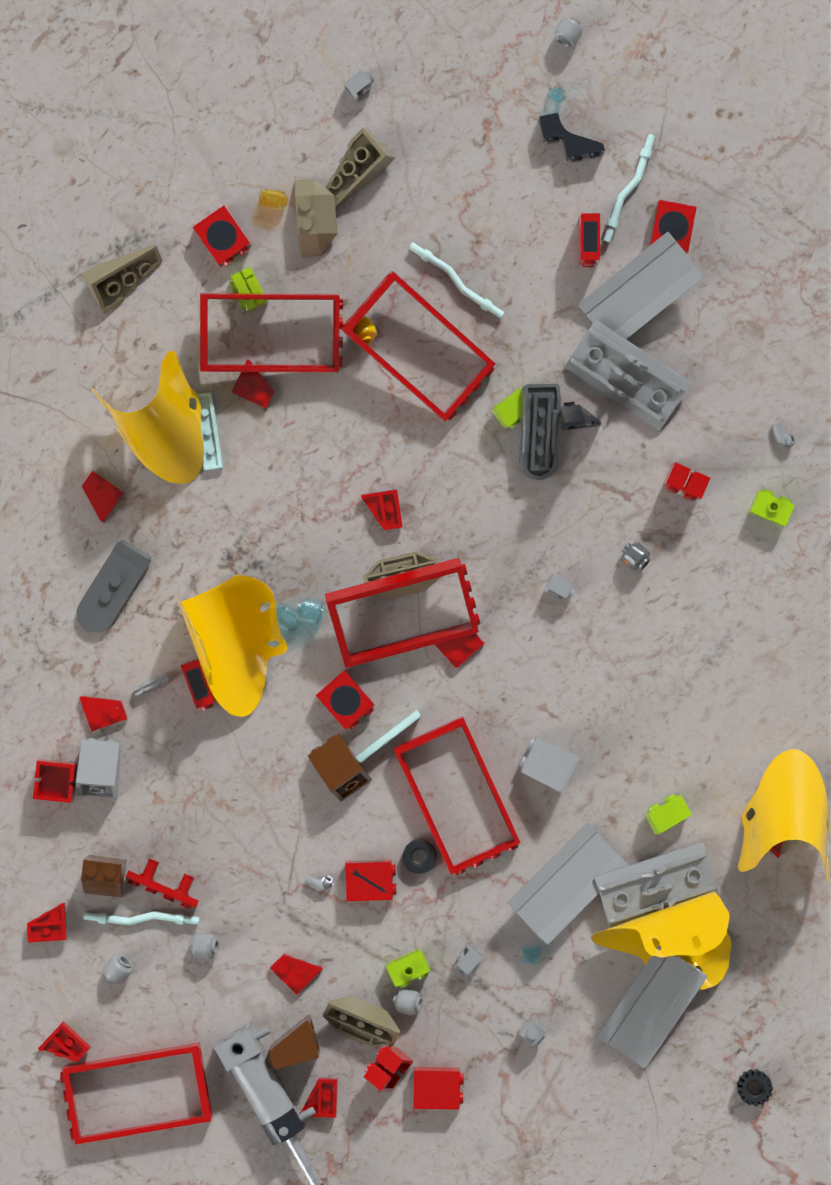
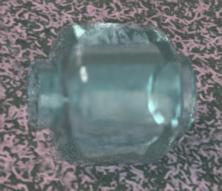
M306 597L302 603H298L296 613L300 614L301 621L317 624L319 620H323L326 606H323L321 600Z
M279 603L276 606L278 626L284 631L294 630L300 624V612L290 603Z

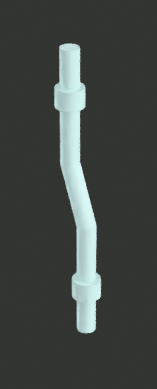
M648 134L645 146L641 149L639 155L641 158L635 176L617 197L611 218H608L606 224L608 227L603 241L607 243L611 242L614 230L618 227V218L624 200L642 179L647 161L652 155L651 149L656 137L654 135Z
M412 242L408 249L421 256L420 259L426 263L430 262L446 272L461 294L480 305V308L487 312L488 310L497 317H502L504 311L494 306L492 301L487 298L483 299L466 288L452 267L433 256L431 251L424 250Z
M152 911L127 918L108 915V913L104 912L99 914L84 912L83 919L98 921L99 924L114 923L129 926L152 919L172 921L180 925L184 923L199 925L200 917L186 916L185 913L178 912L177 914Z

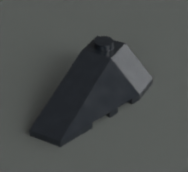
M575 402L563 403L564 406L560 407L562 431L601 426V421L580 404L575 405Z

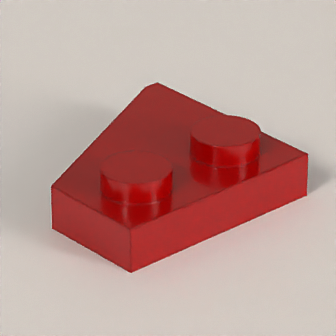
M283 953L270 966V969L297 995L323 967Z
M319 1077L300 1113L313 1107L316 1113L310 1117L336 1118L338 1078Z

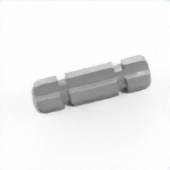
M164 673L159 678L155 677L143 683L142 686L135 687L133 691L136 697H140L145 692L148 693L161 687L162 684L169 683L170 679Z

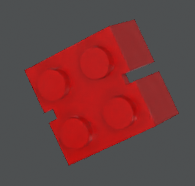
M677 462L672 463L663 482V485L667 486L666 490L674 494L681 492L684 494L683 498L692 502L702 499L711 477L697 471L690 474V468Z
M37 760L35 778L41 777V780L34 782L33 799L72 803L76 786L72 782L76 781L78 763Z
M385 1046L377 1052L375 1063H370L365 1069L366 1074L363 1078L382 1092H392L401 1080V1077L395 1072L398 1070L404 1075L414 1060L397 1047Z

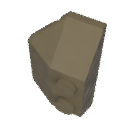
M315 179L295 180V203L301 257L321 256L338 234L335 196Z
M419 552L382 559L376 562L363 575L364 583L437 564L439 561L437 558H432ZM441 577L373 596L393 599L423 592Z
M353 996L330 1000L323 1014L324 1019H327L336 1032L371 1047L394 1046L400 1033L399 1028L386 1010Z

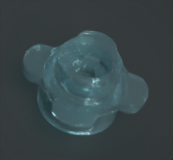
M556 86L554 89L549 88L548 96L553 100L561 103L563 99L567 98L564 95L565 91Z
M524 945L520 961L523 964L528 963L536 966L539 963L538 955L541 953L540 948Z

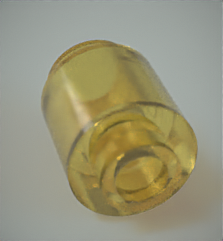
M267 188L266 190H261L259 205H263L264 208L283 210V207H287L288 195H285V191Z

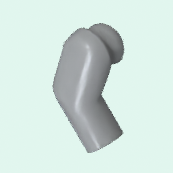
M781 423L772 425L774 437L778 444L784 447L795 445L796 438L793 435L790 436L783 433Z
M309 875L305 883L318 891H323L333 886L334 879L330 875L320 879Z

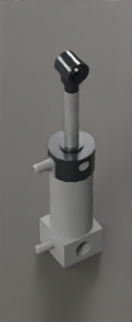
M248 1023L218 1040L214 1046L216 1053L226 1070L232 1071L272 1145L286 1141L310 1185H324L296 1137V1134L306 1126L303 1120L314 1115L316 1111L311 1107L299 1113L262 1052L263 1044L260 1041L261 1038L270 1034L269 1028L265 1027L255 1032L251 1023ZM235 1044H240L243 1049H237Z

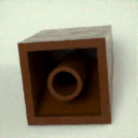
M339 734L328 738L325 744L314 748L308 755V758L329 790L341 802L372 780Z
M88 855L83 860L81 874L84 893L122 898L127 859Z
M311 1014L306 1015L271 1044L267 1059L269 1065H273L274 1070L319 1058L320 1047Z

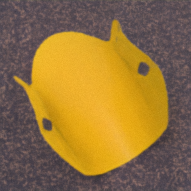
M175 351L167 352L161 362L160 381L155 397L148 405L138 411L129 413L119 412L113 409L102 399L97 391L90 387L103 407L111 414L120 435L122 433L125 438L124 441L132 453L146 468L158 477L176 484H186L197 477L202 468L204 457L201 433V401L196 391L189 386ZM191 397L197 400L196 410L189 407Z
M238 574L197 596L181 602L178 599V603L212 695L228 713L244 717L251 714L261 700L269 659L284 654L287 651V644L279 630L276 603L271 589L256 578ZM269 602L270 608L261 612V606ZM277 641L280 645L272 647L267 643Z
M790 749L773 759L762 776L757 791L743 811L742 825L744 827V838L738 869L741 872H746L755 868L761 858L774 845L780 842L802 840L810 843L820 852L825 867V876L829 884V861L826 853L827 836L829 833V804L825 785L814 761L804 752ZM750 808H753L755 815L749 821L746 814Z
M715 891L600 931L591 936V940L596 944L638 956L643 960L644 964L647 963L651 955L662 958L677 955L694 967L700 966L702 972L708 977L699 990L713 987L724 978L729 967L732 946L731 939L727 933L730 918L729 912ZM658 945L661 946V950L656 949Z

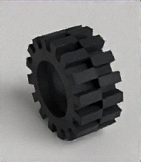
M749 1069V1072H743L744 1075H740L739 1082L737 1081V1091L742 1100L748 1105L752 1104L754 1106H758V1104L763 1105L765 1101L768 1102V1098L772 1096L773 1090L769 1077L758 1069ZM754 1080L762 1084L761 1092L756 1095L748 1092V1084Z

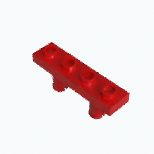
M148 859L143 873H140V875L128 870L126 878L129 879V884L136 887L139 884L146 886V891L155 895L157 892L164 894V899L174 902L176 899L182 902L180 906L187 909L197 908L199 900L190 897L188 894L194 877L184 873L178 888L173 890L154 881L153 876L159 862L153 859Z

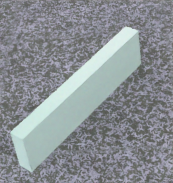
M212 392L198 394L201 401V433L204 447L203 468L204 471L222 469L223 462ZM193 398V400H194V407H195V410H196L197 400H196L195 398Z
M415 710L356 756L357 760L363 762L419 719L421 714Z

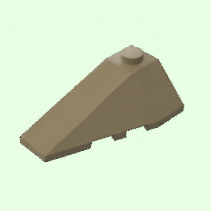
M364 127L349 141L344 157H341L335 174H332L326 186V189L335 196L336 208L380 174L395 159L388 148Z
M152 245L98 264L81 275L97 305L105 313L119 305L124 300L123 297L130 290L133 291L137 287L136 284L143 277H147L162 262V258L157 246Z

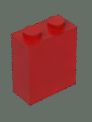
M414 1067L413 1109L459 1110L460 1104H463V1092H460V1085H464V1073H460V1068Z

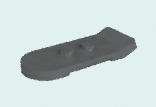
M526 384L521 389L522 418L519 463L522 472L527 477L534 480H543L552 475L558 462L557 437L561 407L560 387L558 384Z
M122 539L116 543L77 607V619L84 629L90 632H102L113 624L148 568L151 557Z

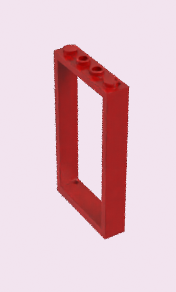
M390 271L340 328L341 331L445 422L447 419L450 421L457 412L455 410L469 400L468 395L472 391L475 392L482 385L480 381L485 376L489 377L495 370L494 365L496 363L394 271ZM394 281L486 363L445 412L440 410L352 331Z
M200 293V372H339V367H343V356H339V348H343V337H340V328L343 326V317H340V310H343V298H340L339 294ZM208 299L333 300L332 365L208 364Z
M460 558L326 593L327 607L345 668L478 633L477 625L481 623L478 613L474 614L473 611L477 607L474 597L470 598L469 596L472 588L470 581L465 580V575H468L466 565L461 564ZM458 573L470 622L350 654L336 605Z
M463 716L393 748L451 875L454 873L456 876L466 872L465 868L473 866V868L483 864V860L489 857L493 860L501 856L500 852L504 850L510 852L518 848V844L521 843ZM462 727L512 839L453 865L402 753Z
M200 1042L65 1065L62 1068V1072H60L61 1083L65 1084V1090L63 1091L64 1101L68 1102L69 1107L66 1110L67 1119L72 1124L70 1137L71 1140L74 1139L75 1145L210 1122L213 1119ZM192 1053L202 1115L81 1136L71 1073Z

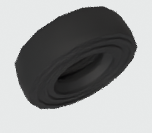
M417 839L406 845L402 859L409 871L415 874H423L429 872L434 867L437 854L431 843L426 840ZM422 849L426 852L427 859L424 863L417 864L413 861L412 854L415 850Z

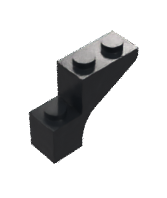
M559 113L539 116L543 142L548 141V144L559 142V139L562 138L566 161L571 160V163L582 161L584 157L590 156V159L600 158L601 154H604L605 147L603 143L567 131L560 121Z

